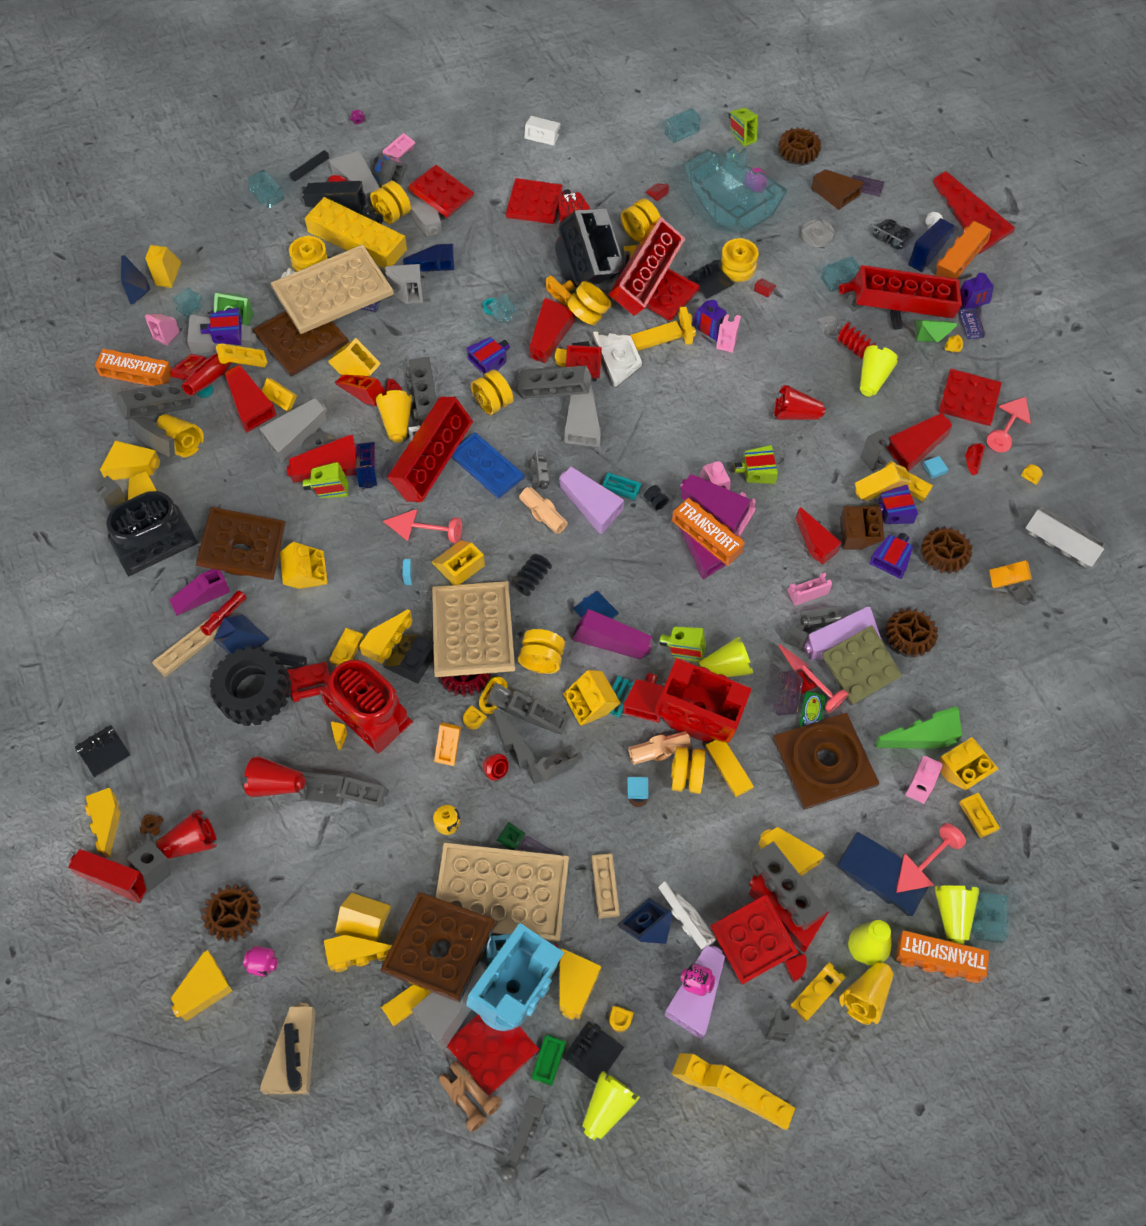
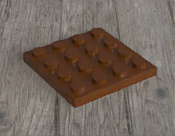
M287 311L253 329L256 337L291 377L349 343L348 338L333 321L300 334Z

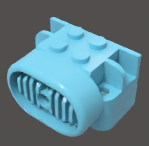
M519 923L469 993L466 1006L479 1014L482 1020L493 1029L507 1031L519 1027L528 1016L531 1017L537 1008L539 999H543L548 992L549 985L552 982L551 976L556 970L564 952ZM514 988L517 993L512 994L507 989Z

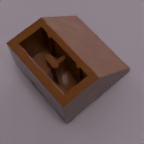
M843 507L840 516L843 550H862L885 539L881 507Z

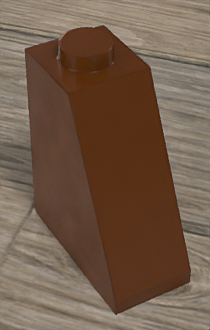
M824 169L813 177L811 189L836 209L840 210L861 195L864 183Z

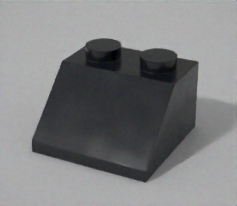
M419 634L403 635L385 663L384 668L418 684L434 659V641Z

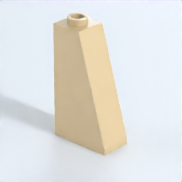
M298 1003L296 1007L289 1008L260 1086V1091L263 1094H310L316 1011L313 1007H310V1004ZM286 1023H293L294 1029H299V1043H295L296 1052H300L301 1066L297 1067V1071L302 1076L301 1090L296 1092L289 1089L287 1081L284 1025Z

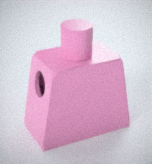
M720 461L703 466L700 478L730 490V479Z
M923 756L917 764L905 796L924 804L935 786L943 764ZM917 785L924 786V790L919 789Z

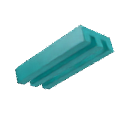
M607 472L602 484L604 488L612 493L634 501L642 485L640 482Z
M621 676L617 677L612 687L614 692H616L619 684H622L617 694L618 699L620 700L626 686L629 689L618 711H614V708L609 713L618 718L623 713L624 702L635 683L633 681L632 683L629 682L628 679L624 680Z

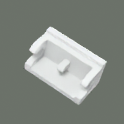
M531 116L525 124V139L554 146L559 137L557 132L560 129L561 123Z

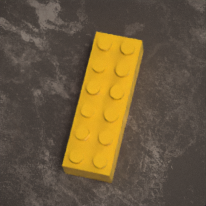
M325 197L305 217L309 233L346 251L364 245L376 265L385 269V266H393L407 250L405 235Z

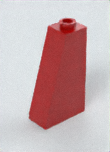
M546 297L543 300L530 343V357L535 361L545 364L574 324L575 314L570 308Z
M240 364L225 372L246 433L277 416L274 405Z
M940 413L888 438L890 444L889 446L886 445L885 448L898 465L905 467L907 472H909L949 435L952 424L943 413Z
M353 434L290 458V465L287 466L288 477L291 476L293 483L303 482L304 479H311V470L313 468L337 462L346 476L359 475Z
M79 849L70 859L68 868L74 874L134 902L140 903L147 892L143 875L137 870Z
M760 874L759 876L754 875L749 883L751 887L749 895L754 900L765 894L768 896L793 943L805 953L829 912L827 911L824 917L806 930H803L801 926L795 925L791 918V913L779 904L778 897L774 891L768 890L764 883V878ZM782 884V887H783L785 890H788V891H789V890H792L791 888H789V887L786 886L785 884ZM800 900L795 901L798 907L805 908L804 902Z

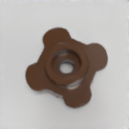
M150 814L145 815L141 822L140 832L142 834L151 833L153 836H157L160 833V825L164 822L163 818Z

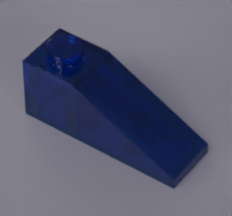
M436 244L403 258L404 265L419 264L420 272L455 270L453 244Z
M375 442L357 444L356 471L359 488L377 486Z

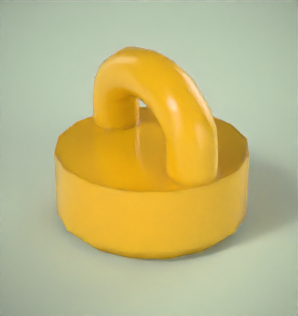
M959 335L950 336L944 348L952 353L960 352L963 348V340Z

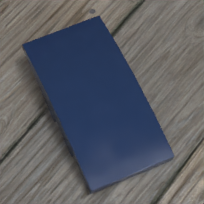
M859 832L855 833L836 865L866 891H873L887 904L893 903L907 916L914 915L929 888L924 887L896 893L903 859Z

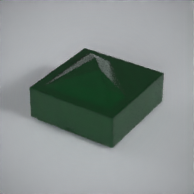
M508 822L497 838V841L510 850H515L526 833Z

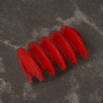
M848 322L839 332L837 341L842 343L844 347H848L849 351H853L854 355H858L860 359H863L865 349L868 346L876 345V342L870 345L872 339L869 338L865 341L866 335L863 334L860 337V330L854 333L856 327L853 326L849 329L851 323Z

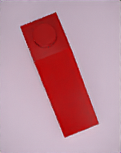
M342 375L335 381L337 386L368 405L377 406L376 397L381 393L382 396L387 395L377 378L362 375Z
M800 507L796 515L797 524L809 553L813 559L823 565L838 553L841 542Z

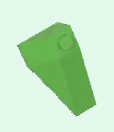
M956 706L932 714L933 718L928 721L922 722L920 719L915 721L906 730L904 727L879 736L875 747L905 749H940L944 747L949 749L955 747L962 737L959 709Z

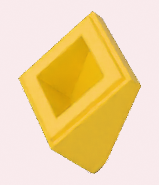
M331 721L337 749L341 750L348 734L345 724Z

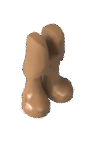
M453 1062L449 1067L458 1078L452 1082L445 1073H442L439 1076V1081L449 1094L451 1101L453 1100L456 1106L459 1104L467 1114L468 1121L466 1127L472 1133L480 1128L488 1118L466 1096L467 1090L478 1101L487 1116H492L503 1101L497 1095L490 1097L476 1084L468 1070L460 1063Z

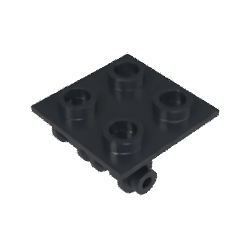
M886 219L874 227L876 229L873 232L875 238L884 243L889 238L887 244H891L897 250L902 249L905 245L903 242L915 235V233L911 232V229L905 226L901 227L892 219Z
M713 260L710 265L702 266L701 269L693 271V274L687 277L690 281L700 286L699 290L707 299L734 285V282L720 269V266H722L720 260Z
M112 725L106 726L105 729L94 733L93 736H89L87 740L75 746V749L94 778L130 756V753Z
M588 1021L562 1058L597 1084L601 1072L604 1071L607 1074L624 1047L601 1031V1027L598 1024H592Z

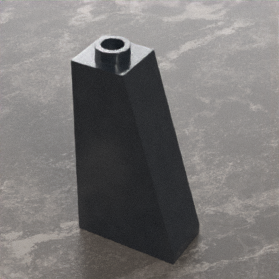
M362 181L308 183L306 189L302 192V199H304L306 207L314 208L323 197L359 214L362 213L366 206Z

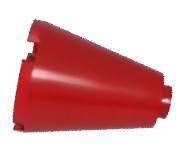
M784 384L780 388L778 393L782 394L780 398H776L774 406L776 420H819L824 416L826 408L822 402L789 385Z
M262 756L251 758L245 770L244 776L248 777V784L244 783V790L250 797L298 793L305 786V777H303L302 772Z
M198 809L158 839L156 847L168 859L214 849L217 847V844H213V841L217 840L211 822L208 818L204 820L201 816L204 813Z

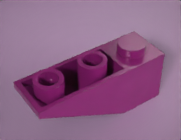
M211 569L196 577L169 601L176 616L230 593V590L221 570Z

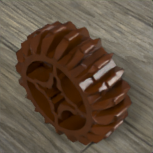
M796 127V129L786 130L778 144L781 157H784L785 161L789 160L790 163H796V165L798 163L803 165L804 163L809 164L810 161L814 162L821 151L819 135H815V131L810 132V129L805 130L804 127L802 129Z
M945 525L941 529L937 527L934 531H929L921 544V555H924L923 561H928V566H934V571L940 569L941 573L947 571L948 574L952 571L957 573L959 569L963 570L969 564L972 557L970 539H965L966 533L960 534L959 529L954 531L952 527L947 529ZM956 555H960V557L955 558V559H952V557H956Z
M909 607L906 608V611L901 608L898 613H893L885 627V637L889 638L888 644H893L892 650L899 649V654L904 652L906 657L912 654L914 658L918 654L922 657L925 652H930L938 639V627H935V621H930L931 615L925 616V612L922 611L920 613L917 608L911 611Z
M235 883L231 889L230 885L226 884L225 890L218 887L217 891L219 893L217 895L211 893L210 896L213 899L205 900L206 905L209 907L202 908L203 913L206 914L202 916V920L206 922L204 924L205 929L209 930L211 936L216 935L215 938L219 941L224 938L225 942H229L232 937L233 941L237 942L239 935L245 939V932L253 933L251 926H258V922L255 919L261 918V914L257 912L261 909L260 904H257L259 901L258 897L253 896L254 892L252 890L247 891V887L244 885L239 888V885ZM236 898L233 902H226L229 899ZM248 904V912L245 919H243L241 914L245 909L244 906ZM221 907L222 912L216 921V912ZM226 908L232 912H235L237 918L234 915L228 914L229 912L226 910ZM232 923L238 924L235 927L224 928L225 926L228 927Z

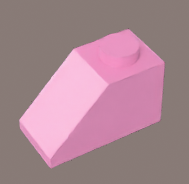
M163 314L145 315L153 339L166 346L180 332L176 320L172 317H167Z

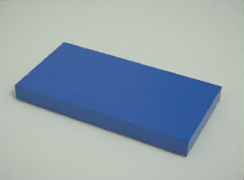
M476 432L460 443L451 456L455 462L498 499L525 478L524 473Z

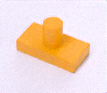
M550 275L546 278V290L560 304L568 307L567 301L572 296L569 292L574 290V284L569 280L561 285Z
M1026 560L989 570L992 587L995 589L1032 580L1029 563Z
M443 722L440 724L434 762L451 766L455 765L461 726Z

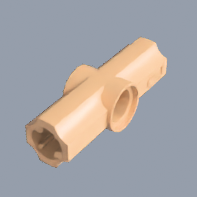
M532 487L525 488L519 495V499L531 510L532 515L537 521H543L555 534H560L564 531L568 522L556 511L549 499H543Z
M684 731L666 737L665 735L654 736L648 742L631 746L628 750L631 762L635 765L653 759L655 761L665 760L672 754H675L676 746L687 747L688 750L691 749L689 735Z

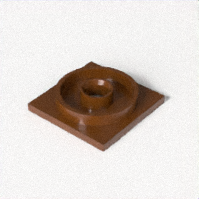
M211 507L196 566L221 570L233 575L274 580L286 521ZM243 544L248 546L250 550L234 549L232 546Z
M847 713L773 736L775 745L803 810L877 787L880 784ZM822 750L833 752L837 760L836 763L831 766L822 764L818 759V752Z
M418 892L380 971L460 1003L497 921L488 916ZM439 940L448 941L451 944L449 953L443 958H434L431 955L433 944Z

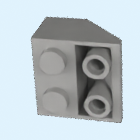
M419 264L385 266L387 281L393 289L394 296L406 304L423 303Z

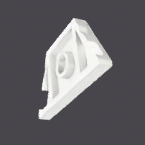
M593 332V338L597 347H602L601 357L614 387L618 386L642 366V361L631 336H619L609 333V336L598 335V332Z
M663 882L658 887L673 908L671 910L672 914L684 924L682 926L683 930L693 937L700 949L710 946L717 940L697 910L678 893L674 894L666 882Z

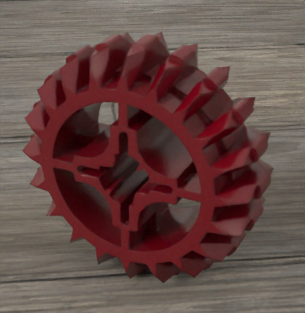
M492 673L465 675V677L464 675L454 676V678H459L461 682L456 681L451 676L439 677V679L443 681L442 686L444 688L447 687L449 693L454 691L455 696L462 693V696L465 697L466 693L473 696V691L480 693V687L485 689L486 682L490 681Z

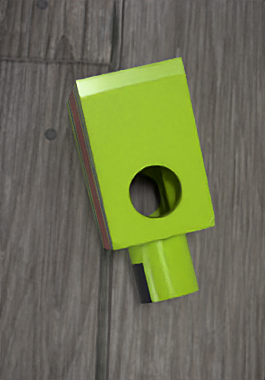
M745 107L732 110L728 114V118L731 120V133L743 147L757 142L758 115Z
M772 445L745 451L742 462H734L733 464L734 473H744L748 483L776 484L778 471Z
M338 462L313 468L311 470V479L303 480L304 490L314 489L320 498L349 496V481Z
M673 627L671 635H661L660 646L670 647L673 657L699 663L704 658L706 650L704 628Z

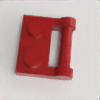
M327 662L288 670L292 684L293 702L321 695L320 690L324 686L299 692L298 689L324 683L325 685L328 684L330 675Z

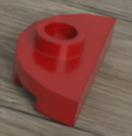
M982 443L971 444L965 453L971 475L978 474L985 446Z

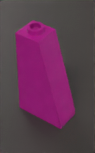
M690 474L687 480L684 479L681 483L682 499L686 500L689 498L693 502H697L704 511L711 513L718 522L726 525L733 534L737 532L750 509L751 499L693 474Z
M680 528L703 580L726 566V564Z
M590 609L586 611L577 623L572 637L573 641L640 660L645 654L648 655L652 648L650 643L652 636Z

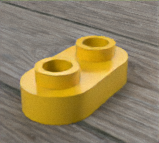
M494 677L487 684L479 699V708L483 713L493 714V710H498L493 705L486 707V704H488L486 699L495 683L508 689L505 679Z

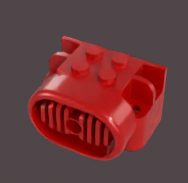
M676 658L656 706L655 713L662 717L669 727L680 733L686 731L692 738L703 742L718 740L728 743L737 730L752 688L730 680L723 674L713 673L706 667H698Z
M348 660L339 664L331 673L329 683L320 690L324 704L377 754L383 751L413 723L407 716L406 709L400 704L396 690L388 680L367 662Z

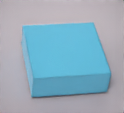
M940 456L924 461L922 465L931 479L946 474L949 470Z
M404 559L402 576L405 585H412L410 559Z
M628 777V799H648V777Z

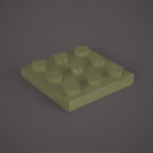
M872 625L821 654L840 688L849 693L847 699L850 705L855 704L902 676Z

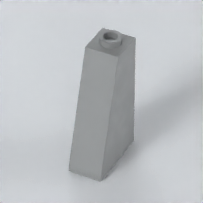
M360 151L329 160L333 175H341L347 181H362L365 203L367 206L371 205L370 195L380 187Z
M411 183L400 185L411 203V211L408 214L424 235L428 237L442 234L438 211L408 190Z
M190 315L187 343L191 353L217 352L216 346L218 344L213 343L211 334H201L200 324L210 323V318ZM242 325V345L234 346L254 349V344L257 343L256 333H253L251 326Z
M591 384L589 394L571 395L565 428V443L600 447L601 433Z
M314 398L261 427L262 438L279 461L283 462L303 444L308 436L312 435L327 421V409L323 403H319Z
M482 961L478 963L460 1003L432 992L411 1010L416 1019L442 1049L448 1045L471 1011L466 1006L468 995L487 969V966Z

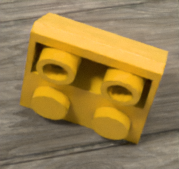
M462 540L432 561V564L453 585L462 584L485 566L484 554L472 542Z
M296 542L290 543L280 551L283 585L301 589L326 585L328 583L324 551Z
M587 670L563 693L580 726L608 715L610 711L620 704L603 671Z
M973 737L942 755L938 762L943 764L940 773L949 783L964 790H968L998 770V767Z

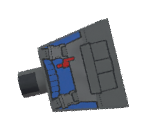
M382 153L374 159L376 166L373 175L381 188L382 185L391 180L400 185L408 165L394 156Z

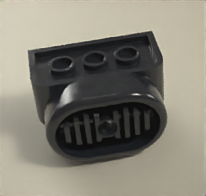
M607 209L576 210L559 224L560 236L555 243V252L562 275L566 281L570 280L574 287H579L584 281L595 285L603 281L612 280L616 274L622 273L625 266Z
M149 491L142 493L114 507L107 517L106 525L109 531V542L128 577L198 544L180 508L163 492Z

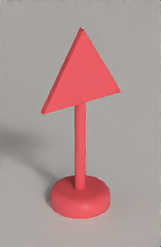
M1026 397L999 406V408L1012 414L1004 430H994L987 436V444L994 451L1006 452L1011 448L1012 438L1007 432L1016 417L1031 424Z
M417 509L383 521L406 541L409 540L412 527L447 531L451 543L459 542L462 533V520L458 517L452 518L449 527L414 523Z
M781 644L778 645L794 671L802 669L830 697V700L825 705L828 713L834 711L844 702L849 695L847 691L840 690L834 695L807 668L809 665Z
M944 823L939 828V835L943 842L919 867L904 853L896 893L934 886L922 870L947 845L954 849H961L966 844V839L961 831L952 824Z

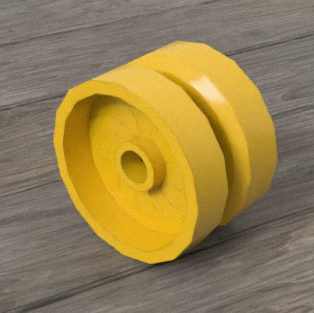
M388 181L382 185V188L376 189L370 195L373 208L383 216V221L387 224L395 223L400 217L405 216L411 211V203L408 196L395 181Z
M644 198L637 200L632 206L624 209L620 216L625 232L636 242H641L650 225L660 218L656 207Z
M315 236L300 237L294 240L289 248L294 272L328 259L325 243Z
M735 238L729 240L722 249V266H720V269L732 281L744 282L749 280L756 271L759 255L758 248L747 239Z
M584 281L576 289V293H573L569 298L567 304L579 319L587 324L596 325L602 318V314L606 313L610 308L611 301L597 286Z
M492 369L485 373L483 378L479 377L471 382L473 396L486 414L492 416L499 412L501 407L505 408L513 403L512 391L505 378L497 370Z
M528 630L523 636L518 662L521 666L533 672L542 674L556 673L560 669L565 641L558 634L548 630Z
M676 746L671 769L672 791L682 792L687 779L689 792L701 794L705 765L704 749L694 748L690 761L688 760L687 747Z

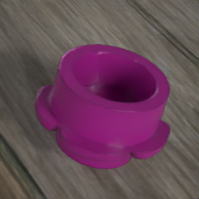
M354 110L351 112L350 120L355 124H361L365 120V115L361 110Z

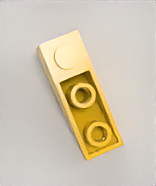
M407 609L371 629L359 645L361 654L380 664L385 659H388L394 645L400 642L403 632L412 624L411 611Z
M110 787L85 796L87 800L85 810L93 821L90 823V827L98 839L95 841L96 848L106 858L111 856L121 814L116 795Z
M348 935L324 940L328 966L331 971L335 970V972L345 971L349 966L353 965L365 966L369 964V961L375 959L383 961L392 945Z

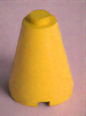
M401 390L387 391V395L382 396L381 393L376 397V404L387 435L395 443L403 442L407 437L412 402L411 395L409 394L408 396L407 392Z
M163 414L157 419V427L165 430L166 436L174 438L175 454L177 456L190 457L199 450L198 446L200 442L203 443L204 434L202 429L196 424L169 414Z
M875 963L843 991L839 1001L842 1007L845 1005L849 1009L847 1013L852 1018L866 1025H870L871 1022L879 1023L894 976L891 967L886 963Z

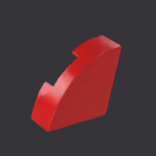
M388 378L386 394L387 391L392 390L403 391L402 387L395 380Z
M805 954L784 962L793 983L797 982L805 973L807 967Z

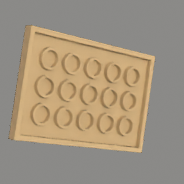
M364 245L271 282L272 289L300 334L394 295L392 287Z
M508 581L432 587L435 677L515 671Z
M444 843L436 898L496 919L497 923L491 935L512 934L518 924L521 923L546 941L560 942L569 856Z

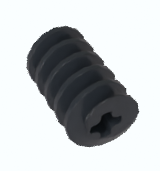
M532 554L526 564L518 571L517 576L512 579L513 585L523 595L530 596V591L535 590L534 585H539V580L544 578L543 574L546 575L548 573L547 569L552 568L551 563L541 555Z

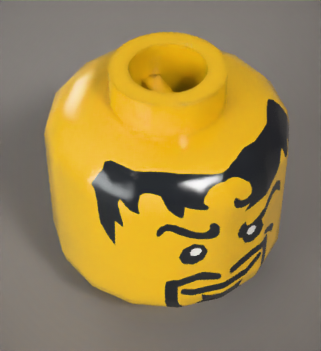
M442 805L434 812V826L439 833L451 835L459 829L461 824L460 814L452 805Z

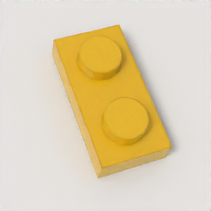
M680 307L678 319L685 344L689 345L692 344L696 331L695 327L691 325V313H688L687 307Z
M271 378L266 379L262 392L270 401L286 411H291L297 397L295 393Z
M345 628L329 659L330 664L338 666L345 661L353 660L359 645L364 639V635Z
M979 793L962 799L959 802L980 839L1000 829Z

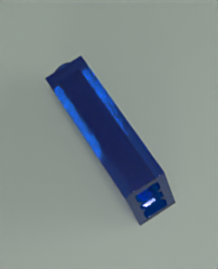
M940 218L915 242L908 266L923 273L950 239L955 225Z

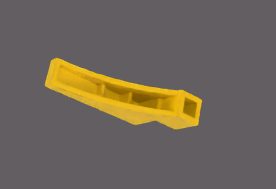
M679 1054L671 1075L688 1085L698 1087L726 1099L776 1126L788 1130L795 1107L725 1065L709 1064L694 1054Z

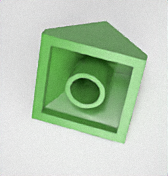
M215 292L214 312L239 308L242 325L249 326L254 314L249 298L237 293Z
M916 319L917 341L938 343L957 327V323Z

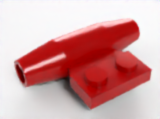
M218 353L211 355L208 359L205 356L190 354L171 369L170 373L171 377L186 380L182 385L184 392L188 395H194L209 387L227 371L233 362L220 363Z

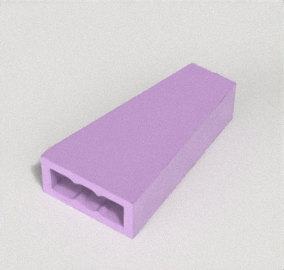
M570 467L561 474L559 480L562 492L598 533L602 535L623 511L624 500L573 467Z
M871 607L861 609L809 634L807 641L804 643L806 654H809L810 660L823 658L822 653L871 625L880 637Z
M715 946L704 948L695 962L712 970L713 976H715L712 992L707 993L705 996H699L687 992L682 983L664 1015L701 1040L707 1031L725 956L722 954L723 952Z

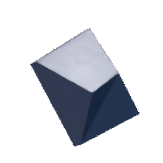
M121 255V282L130 304H134L151 289L147 278L125 255Z
M243 614L225 617L214 637V641L228 654L235 653V650L239 648L245 650L248 646H253V648L261 647L269 640Z
M648 898L617 925L640 942L666 944L673 914L667 908Z

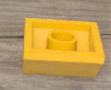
M351 893L340 906L335 933L378 942L391 905Z

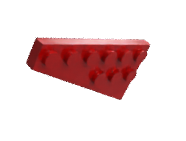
M947 171L934 178V185L941 196L946 198L947 205L953 209V214L963 230L970 226L973 221L991 229L989 241L980 250L979 254L1014 232L1015 227Z

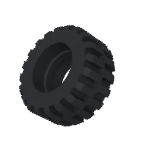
M248 646L245 650L239 648L235 650V653L226 655V659L224 661L221 660L217 664L218 669H214L212 673L214 679L210 680V694L216 706L228 719H231L236 724L242 723L244 726H250L253 723L256 726L262 724L261 721L265 720L268 722L272 720L271 717L275 714L277 716L281 712V707L286 706L288 703L286 698H289L291 695L290 688L292 684L289 678L290 675L282 662L270 650L265 651L262 647L254 649L253 646ZM254 674L266 675V682L256 695L243 699L236 698L237 688L245 678Z

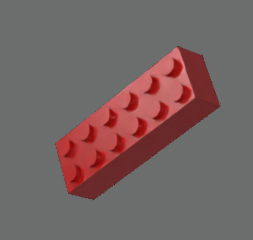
M662 217L657 219L648 228L608 295L633 316L637 315L648 304L686 238Z
M866 265L860 266L855 277L857 305L954 318L962 305L959 279Z
M456 396L439 397L387 476L407 502L424 501L474 422Z

